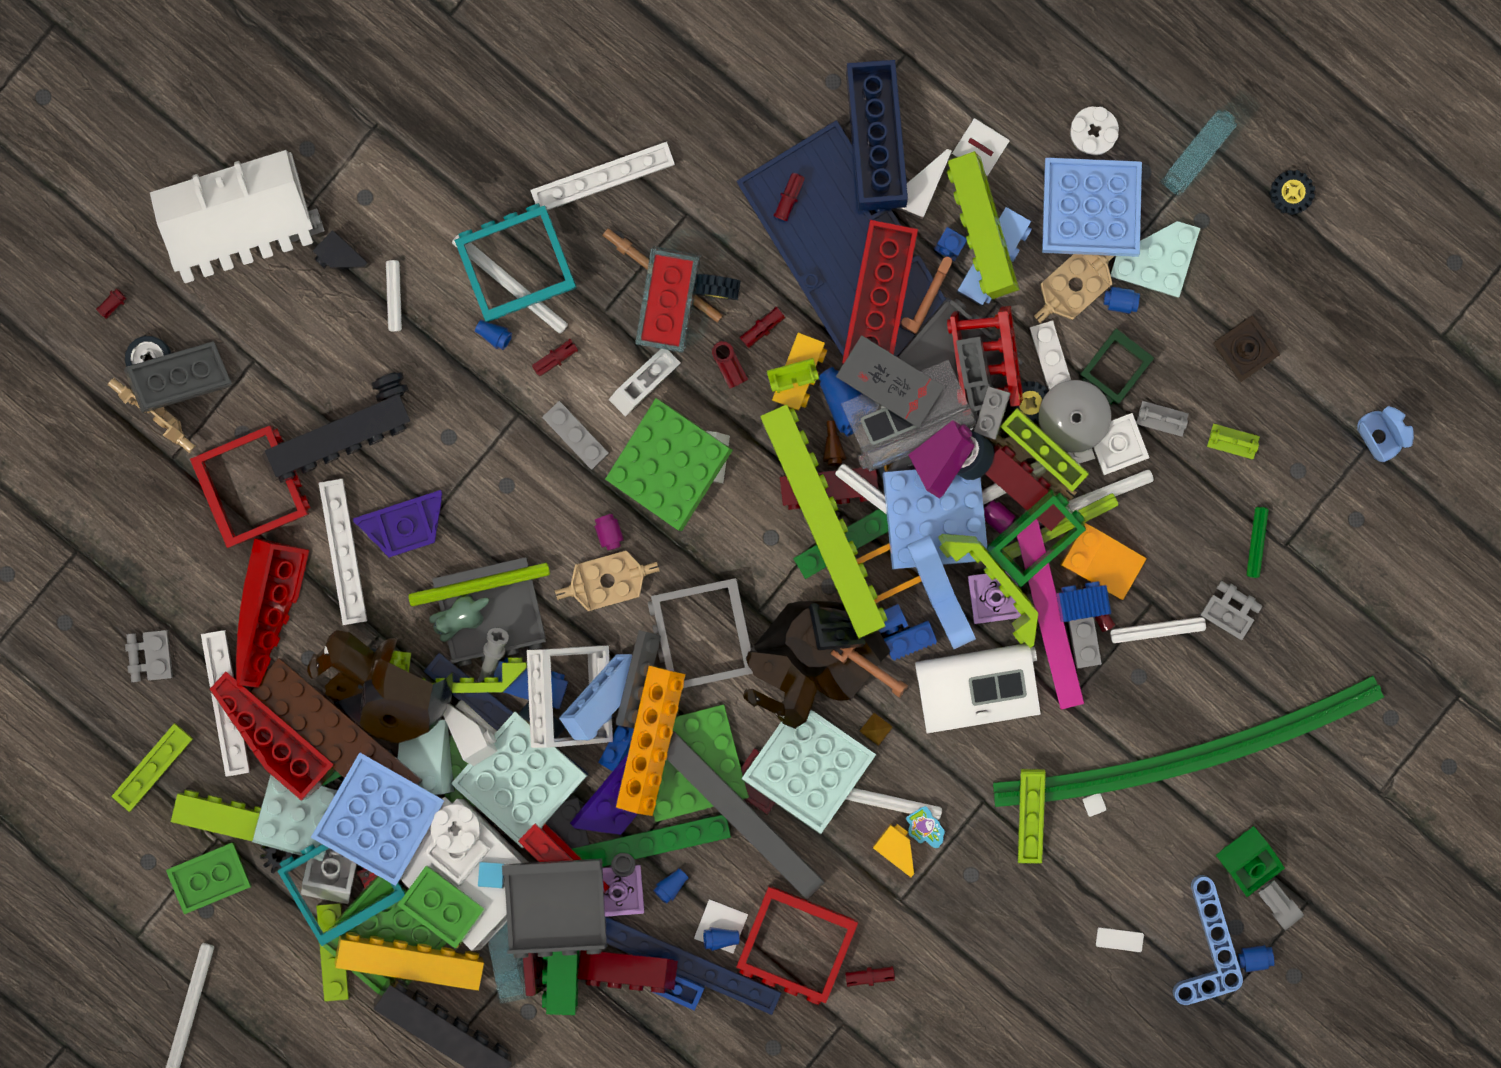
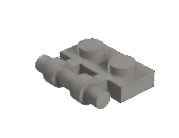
M1221 580L1216 589L1223 592L1224 595L1221 599L1212 595L1200 616L1236 638L1243 640L1254 622V619L1247 616L1248 611L1251 609L1258 614L1263 605L1256 602V598L1253 596H1246L1238 591L1235 585H1228ZM1231 598L1243 604L1240 610L1228 604Z
M168 630L143 633L144 642L137 643L136 633L126 634L127 644H125V650L128 651L129 666H127L128 673L131 674V682L141 681L140 672L147 671L148 681L173 678ZM138 650H145L146 664H139Z

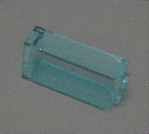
M1226 110L1215 112L1160 180V183L1179 197L1238 125L1234 122L1236 118Z

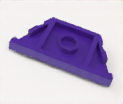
M442 490L353 518V521L390 558L436 542L443 493Z
M628 753L570 822L575 829L621 835L638 815L637 813L616 808Z

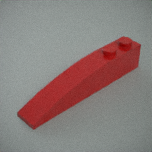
M254 538L239 613L236 654V680L238 685L259 688L271 661L269 655L274 646L277 647L280 640L278 635L283 624L286 625L290 618L288 613L292 603L296 604L309 554L308 549Z
M227 672L210 688L211 693L264 769L300 801H303L319 789L335 771L333 763L245 687L238 685L237 680Z

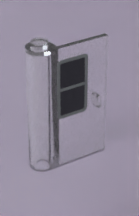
M949 360L920 371L943 385L944 389L919 428L864 394L841 403L860 447L861 455L858 456V460L862 469L867 468L871 472L909 456L908 454L952 420L960 425L965 424L970 430L975 429V418Z

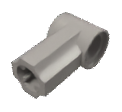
M1275 880L1267 883L1258 891L1262 900L1272 910V915L1285 931L1304 917L1302 911L1292 899L1286 896Z

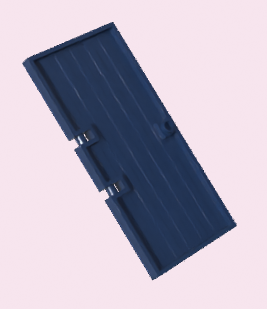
M836 120L737 180L736 183L843 356L869 222L874 220L901 225L891 209L875 210L876 213L872 216L868 210L858 211L853 147ZM797 173L804 177V182L797 196L798 202L794 203L787 222L773 215L782 198L780 194L784 193L791 174ZM913 255L894 356H897L915 336L914 333L901 327L902 319H914L933 281L932 275L919 255L916 257ZM940 288L921 327L946 300Z

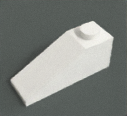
M945 150L907 183V207L897 209L923 219L951 154V150Z
M663 346L615 391L609 401L626 417L679 366L680 362Z
M448 704L443 716L465 762L475 766L498 752L494 744L496 739L490 730H486L452 704Z

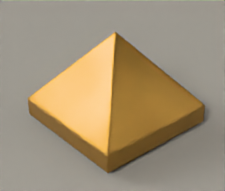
M873 713L859 732L879 746L893 726L876 713Z

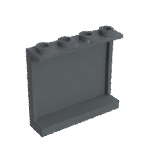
M947 297L896 357L944 386V389L937 398L938 400L972 417L973 414L970 412V408L968 411H963L962 404H959L957 400V390L960 389L953 336L948 332L947 320L950 319L954 311H959L960 320L980 318L976 314H973L972 317L965 312L967 307L957 298L952 301ZM985 328L961 330L962 339L981 336L982 342L998 341V338H1001L993 329L990 332ZM999 350L985 352L988 365L1001 364L1004 361L1003 352L1000 353ZM1018 358V362L1021 365L1023 362ZM1003 374L990 375L993 388H997L1006 376H1003Z
M528 557L433 578L432 581L434 588L521 569L530 565ZM533 579L469 593L468 595H471L474 601L482 598L489 599L488 604L480 610L483 622L477 628L461 629L448 640V645L452 658L451 663L457 662L458 667L472 664L471 659L481 657V661H484L483 648L488 642V631L493 628H501L509 635V640L504 646L505 656L519 653L518 648L528 646V650L542 648V643L547 642ZM459 596L439 600L440 610L445 611L451 608Z
M602 859L502 865V876L505 879L509 945L507 954H513L514 958H526L528 953H538V957L553 956V952L562 951V955L565 956L577 955V950H587V954H599L601 949L607 947Z

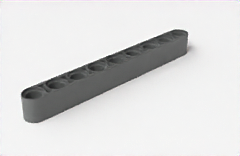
M673 731L667 752V760L806 899H809L825 883L823 879Z

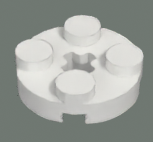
M1092 106L1081 110L1075 116L1071 123L1070 137L1078 150L1086 154L1100 155L1113 147L1118 138L1119 127L1116 118L1111 112L1103 107ZM1094 124L1095 127L1099 126L1101 128L1098 132V137L1088 134V131L1091 129L1090 125Z
M459 804L443 807L435 813L431 823V835L434 842L439 848L454 854L463 853L472 848L481 832L480 821L475 813ZM457 821V825L462 826V830L458 831L457 836H454V833L449 831V827H452L453 823Z

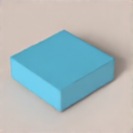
M480 862L478 887L503 888L504 876H502V865L504 864Z

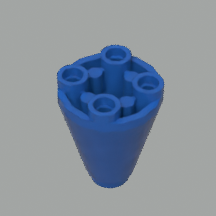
M831 367L819 376L820 386L837 428L841 433L850 436L862 424L861 418L875 412L879 404L838 379L836 375L839 370Z

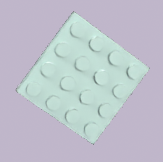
M810 710L807 721L796 729L784 725L782 722L779 724L742 777V780L819 834H822L876 754Z
M515 711L494 734L496 739L494 744L498 752L475 766L468 764L451 784L521 848H524L518 840L535 823L542 828L587 775L556 747L531 748L530 723Z

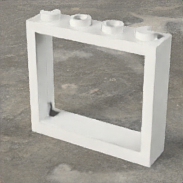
M609 646L527 650L531 748L613 742L612 718L601 726L597 731V735L591 740H574L572 737L554 738L550 656L588 654L590 684L609 663Z

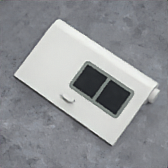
M1024 643L915 662L926 733L1040 715L1033 662L1037 661L1035 647L1029 648Z

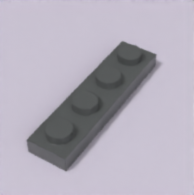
M641 630L638 631L616 725L633 729L635 727L648 667L654 666L661 638L660 635Z

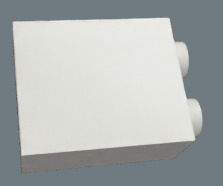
M446 797L442 798L445 801L440 810L448 805L459 804L472 810L478 817L481 826L479 838L491 848L480 862L500 864L529 863L467 800L456 799L451 803ZM430 826L400 880L410 888L425 866H429L484 907L485 911L462 941L471 951L481 950L507 923L505 879L503 888L478 887V864L460 886L457 885L422 854L433 842Z

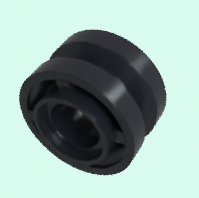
M393 372L384 375L371 383L372 389L379 391L375 396L377 402L387 400L396 395L401 397L405 392L409 391L406 384H401V381L404 379L403 372Z

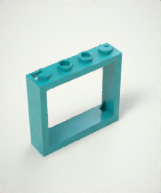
M538 203L526 208L527 212L518 215L517 212L508 214L503 217V222L495 224L494 221H490L481 225L482 230L474 233L472 229L458 234V239L454 240L485 322H490L577 288L545 205L540 207ZM541 216L565 281L489 310L465 245Z
M311 844L301 850L302 855L295 860L291 856L279 863L281 868L277 871L321 946L404 897L405 892L399 882L396 886L390 883L394 889L393 892L323 932L288 873L329 849L323 844L317 847Z

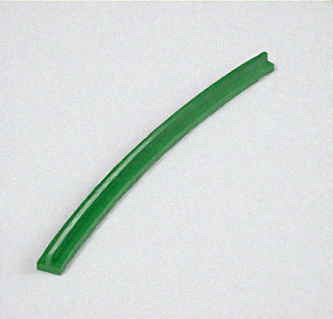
M1372 675L1346 689L1296 711L1209 742L1119 765L1045 777L1044 802L1130 788L1222 764L1313 731L1384 698V695L1380 690V685L1377 684ZM1020 780L993 782L995 807L1019 805Z

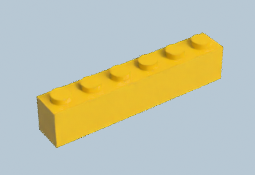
M346 932V935L339 936L335 968L479 991L484 961L478 953L472 951H465V954L455 953L456 950L452 948L442 947L441 950H436L427 944L411 946L408 945V942L402 940H394L392 943L386 942L384 938L378 936H370V939L361 938L357 933Z

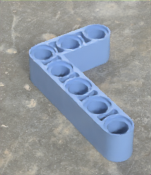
M930 535L908 544V550L926 593L953 649L975 640L974 633L953 592Z
M1205 875L1196 876L1192 880L1191 889L1216 971L1176 983L1173 988V996L1183 1005H1190L1236 991L1243 983V977L1215 884ZM1203 880L1208 881L1209 889L1207 892L1199 893L1197 891V884ZM1207 904H1215L1216 912L1214 915L1206 916L1204 914V907ZM1215 927L1223 929V935L1219 939L1211 937V930ZM1222 950H1228L1230 953V957L1226 962L1218 960V954ZM1229 973H1234L1237 976V980L1233 985L1225 983V977ZM1206 980H1211L1214 983V987L1210 992L1202 991V983ZM1183 987H1188L1191 990L1190 996L1186 999H1181L1178 995L1179 990Z

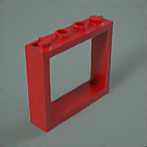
M267 426L190 459L227 548L234 547L310 515L308 509L311 508L306 495H301L298 487H301L302 484L297 473H294V478L286 481V484L298 511L235 536L205 464V461L264 436H267L271 448L283 442L278 428L274 430L273 426Z
M768 885L736 968H739V973L744 976L753 978V975L763 978L761 982L769 986L781 985L785 987L784 991L797 996L798 993L806 995V1000L814 1004L826 1003L858 925V920ZM771 899L847 929L822 993L746 963Z

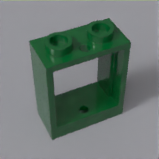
M1114 329L1079 376L1083 378L1082 381L1096 386L1105 395L1110 405L1113 402L1119 404L1154 357L1118 329ZM1113 342L1117 343L1142 363L1118 395L1090 374V371Z

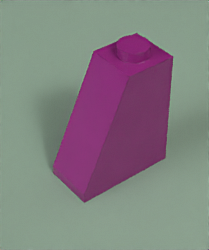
M954 420L908 454L926 490L939 499L945 494L975 447L971 439L972 432L965 424L960 425Z

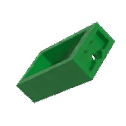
M1051 489L987 546L988 553L1020 587L1086 531L1085 524L1083 523L1085 518L1077 509L1072 511L1067 506L1069 501L1061 492L1056 494ZM1054 504L1075 527L1023 571L1003 548Z

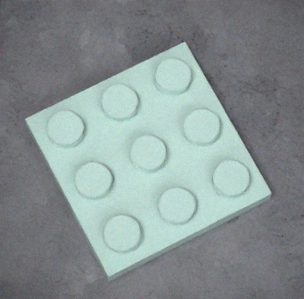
M270 775L252 842L297 855H302L301 850L311 844L317 847L321 843L312 839L311 836L338 790L321 786L303 801H300ZM325 851L312 859L323 861Z

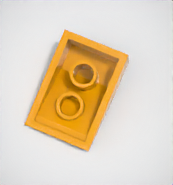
M1084 523L1086 531L1072 542L1060 565L1089 582L1099 581L1100 586H1107V592L1123 600L1147 558Z

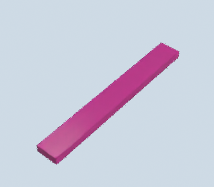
M1037 519L1017 535L1025 570L1046 552ZM1048 563L1028 582L1034 606L1038 612V622L1060 709L1062 710L1082 705L1084 701L1064 622L1060 620L1056 590Z

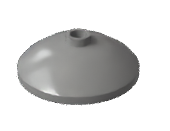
M1082 380L1064 381L1051 388L1041 401L1038 414L1041 430L1067 452H1083L1096 446L1107 434L1111 423L1110 405L1105 395L1093 384ZM1075 413L1081 416L1078 422L1072 421V416Z

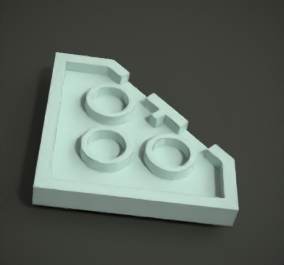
M1179 221L1163 228L1140 241L1139 257L1116 256L1110 276L1179 298L1200 228Z

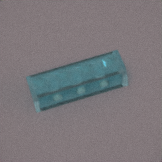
M506 923L488 942L500 1004L529 998V996H526L523 958H514L513 954H507L509 945Z

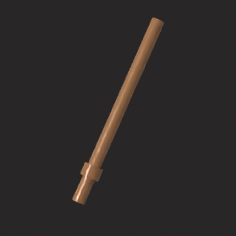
M609 228L604 232L602 236L617 246L619 252L623 255L626 253L648 271L653 272L654 262L631 246L633 243L626 238L622 239ZM689 290V302L718 323L723 315Z

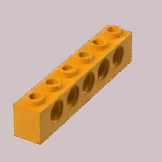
M653 666L648 667L616 808L653 816L686 674Z

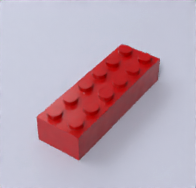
M870 220L842 365L861 335L894 355L918 229Z

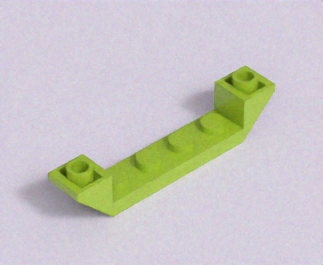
M941 534L938 536L942 544L939 548L947 558L952 556L957 562L969 552L977 563L983 562L986 566L984 571L992 581L997 579L1001 584L999 586L1001 592L1007 598L1011 596L1016 601L1013 605L1021 616L1012 622L1015 629L1013 635L1020 644L1025 642L1029 648L1033 647L1038 612L1035 606L988 553V550L977 537Z
M508 658V662L502 663V682H498V677H484V682H474V678H460V682H453L452 693L504 692L527 669V662H522V658ZM401 659L390 660L391 664L408 672V665L401 664ZM435 678L436 683L444 680L445 678Z

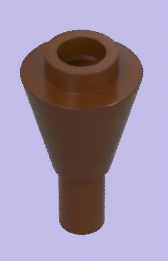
M827 421L828 437L826 438L823 462H828V466L842 465V461L847 458L839 436H837L835 421Z

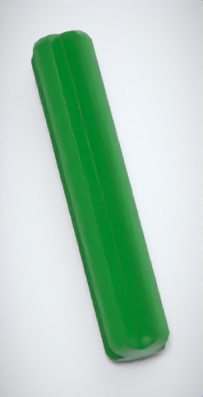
M1256 507L1254 513L1246 574L1252 578H1259L1261 572L1269 511L1265 507Z

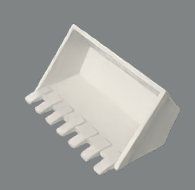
M287 150L242 164L240 161H236L233 167L201 177L195 174L192 175L193 179L150 192L156 222L169 253L174 272L180 271L184 283L194 281L190 267L195 265L200 266L204 277L213 275L214 271L211 260L219 258L224 271L233 269L234 265L230 254L239 252L244 265L252 263L254 260L250 248L259 246L264 259L271 257L273 252L269 242L275 240L279 241L283 252L293 250L289 236L294 234L299 235L302 246L313 243L309 232L313 227L291 152L289 153Z

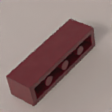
M998 442L993 447V463L985 474L1028 511L1051 490L1052 484L1043 476L1038 478L1033 473L1034 469L1025 460L1020 462L1015 457L1016 453L1008 445L1003 447ZM1053 504L1037 520L1052 531L1065 516Z
M876 466L852 469L878 489ZM836 471L818 472L819 476L824 475L828 484V488L825 489L828 498L833 496L836 504L850 503V498L860 497V502L869 501L836 476ZM780 477L783 506L788 505V510L801 509L787 477Z
M581 950L577 979L586 980V985L600 987V983L604 982L608 983L607 987L622 989L623 984L629 985V990L643 991L644 987H651L650 992L665 994V989H675L678 961L606 952L587 954V950Z

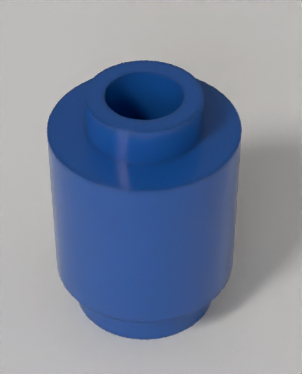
M1111 286L1110 291H1105L1103 305H1108L1107 310L1131 314V312H1137L1140 293H1134V290Z
M1263 945L1242 948L1241 954H1238L1239 967L1244 968L1245 972L1266 970L1270 966H1274L1272 947Z

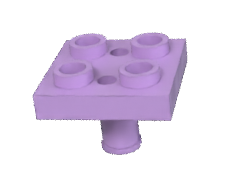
M987 574L968 576L974 624L1019 618L1021 614L1013 605L1016 601L1011 596L1005 598V595L999 589L1001 584L997 579L993 580L997 584L996 587H993L995 583L990 585L992 580ZM982 595V597H981L982 600H984V597H985V598H986V601L981 602L980 599H979L980 596ZM994 606H999L995 608L996 611L999 610L998 612L993 611Z
M636 865L634 872L630 876L621 877L620 882L617 881L619 877L614 879L616 874L613 872L612 867L603 868V880L610 886L609 894H604L605 917L643 914L644 900L641 865ZM630 886L633 887V888H634V892L631 893V892H632V888H630V889H629V892H628V887H630Z

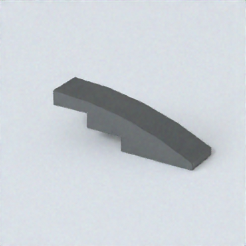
M981 336L956 341L964 389L967 390L970 412L973 414L975 427L988 386L993 388Z

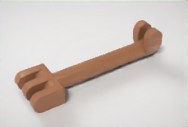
M950 257L943 258L914 319H902L901 327L914 334L918 333L951 267L952 259Z
M856 648L840 649L843 651L841 655L835 650L830 653L844 664L848 658L892 688V693L899 698L903 695L904 690L908 688V685L901 680L897 681L856 652Z

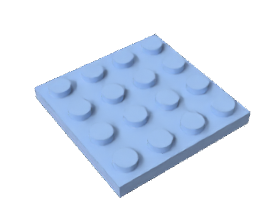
M1045 158L1042 253L1139 257L1142 162Z
M916 469L883 473L892 569L916 567L907 545L930 535L942 565L976 561L969 552L957 562L952 556L947 558L939 548L942 544L938 536L941 534L976 536L987 549L980 477L975 480H966L956 475L945 494L939 499L926 490Z
M359 753L311 838L396 886L430 828L435 813L440 810L445 800L364 754Z

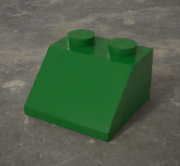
M1254 826L1216 854L1220 863L1246 897L1250 896L1285 869L1271 846Z

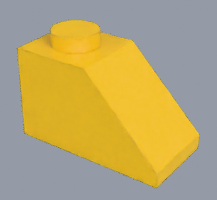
M889 824L872 847L904 873L912 877L914 869L910 839L906 836L909 832L899 824H896L895 827Z

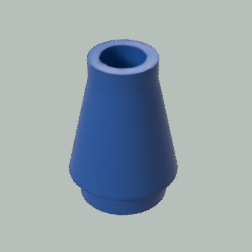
M482 319L475 328V332L496 349L504 350L512 338V333L508 331V328L485 322Z
M678 868L674 873L656 884L657 887L653 891L667 904L670 900L673 901L689 878Z
M710 927L704 930L703 933L704 947L714 951L732 945H739V931Z

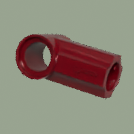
M719 341L714 344L712 356L729 389L747 381L748 378L730 343ZM720 345H726L729 348L730 353L725 359H720L716 356V349Z

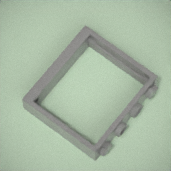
M736 578L651 596L652 601L648 602L650 616L655 615L657 623L652 625L654 634L661 636L662 648L658 649L660 663L665 662L666 669L674 671L660 602L728 587L745 667L684 680L683 688L753 674L746 661V656L751 650Z

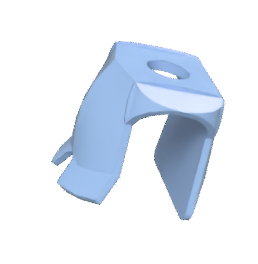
M1388 406L1382 412H1370L1364 415L1357 424V430L1374 459L1380 462L1392 459L1400 452L1402 447H1411L1413 444V427L1406 426L1403 423L1405 414L1396 408ZM1375 430H1382L1385 434V440L1380 444H1377L1372 437V433Z

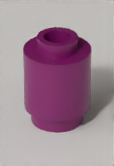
M992 500L984 508L985 522L999 534L1015 522L1014 518L1016 516L1000 502L997 503Z
M609 514L595 519L596 525L594 527L601 548L606 547L607 551L621 547L620 542L624 541L617 518L614 519L613 514Z

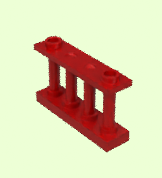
M1011 306L1001 307L995 317L960 320L959 311H954L950 319L947 320L948 332L953 336L960 389L957 390V400L959 404H962L963 411H968L970 407L967 390L964 389L956 343L957 340H962L961 330L987 327L1000 329L1001 338H998V341L982 342L985 352L999 350L1000 353L1003 352L1004 361L1001 364L988 365L990 375L1003 374V376L1007 377L1008 385H1005L1004 388L996 389L1010 393V406H1020L1023 401Z
M535 823L518 840L538 862L582 860L546 823L542 828ZM603 880L605 893L610 886Z

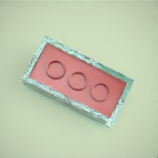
M656 246L651 248L635 344L684 352L687 344L701 254Z

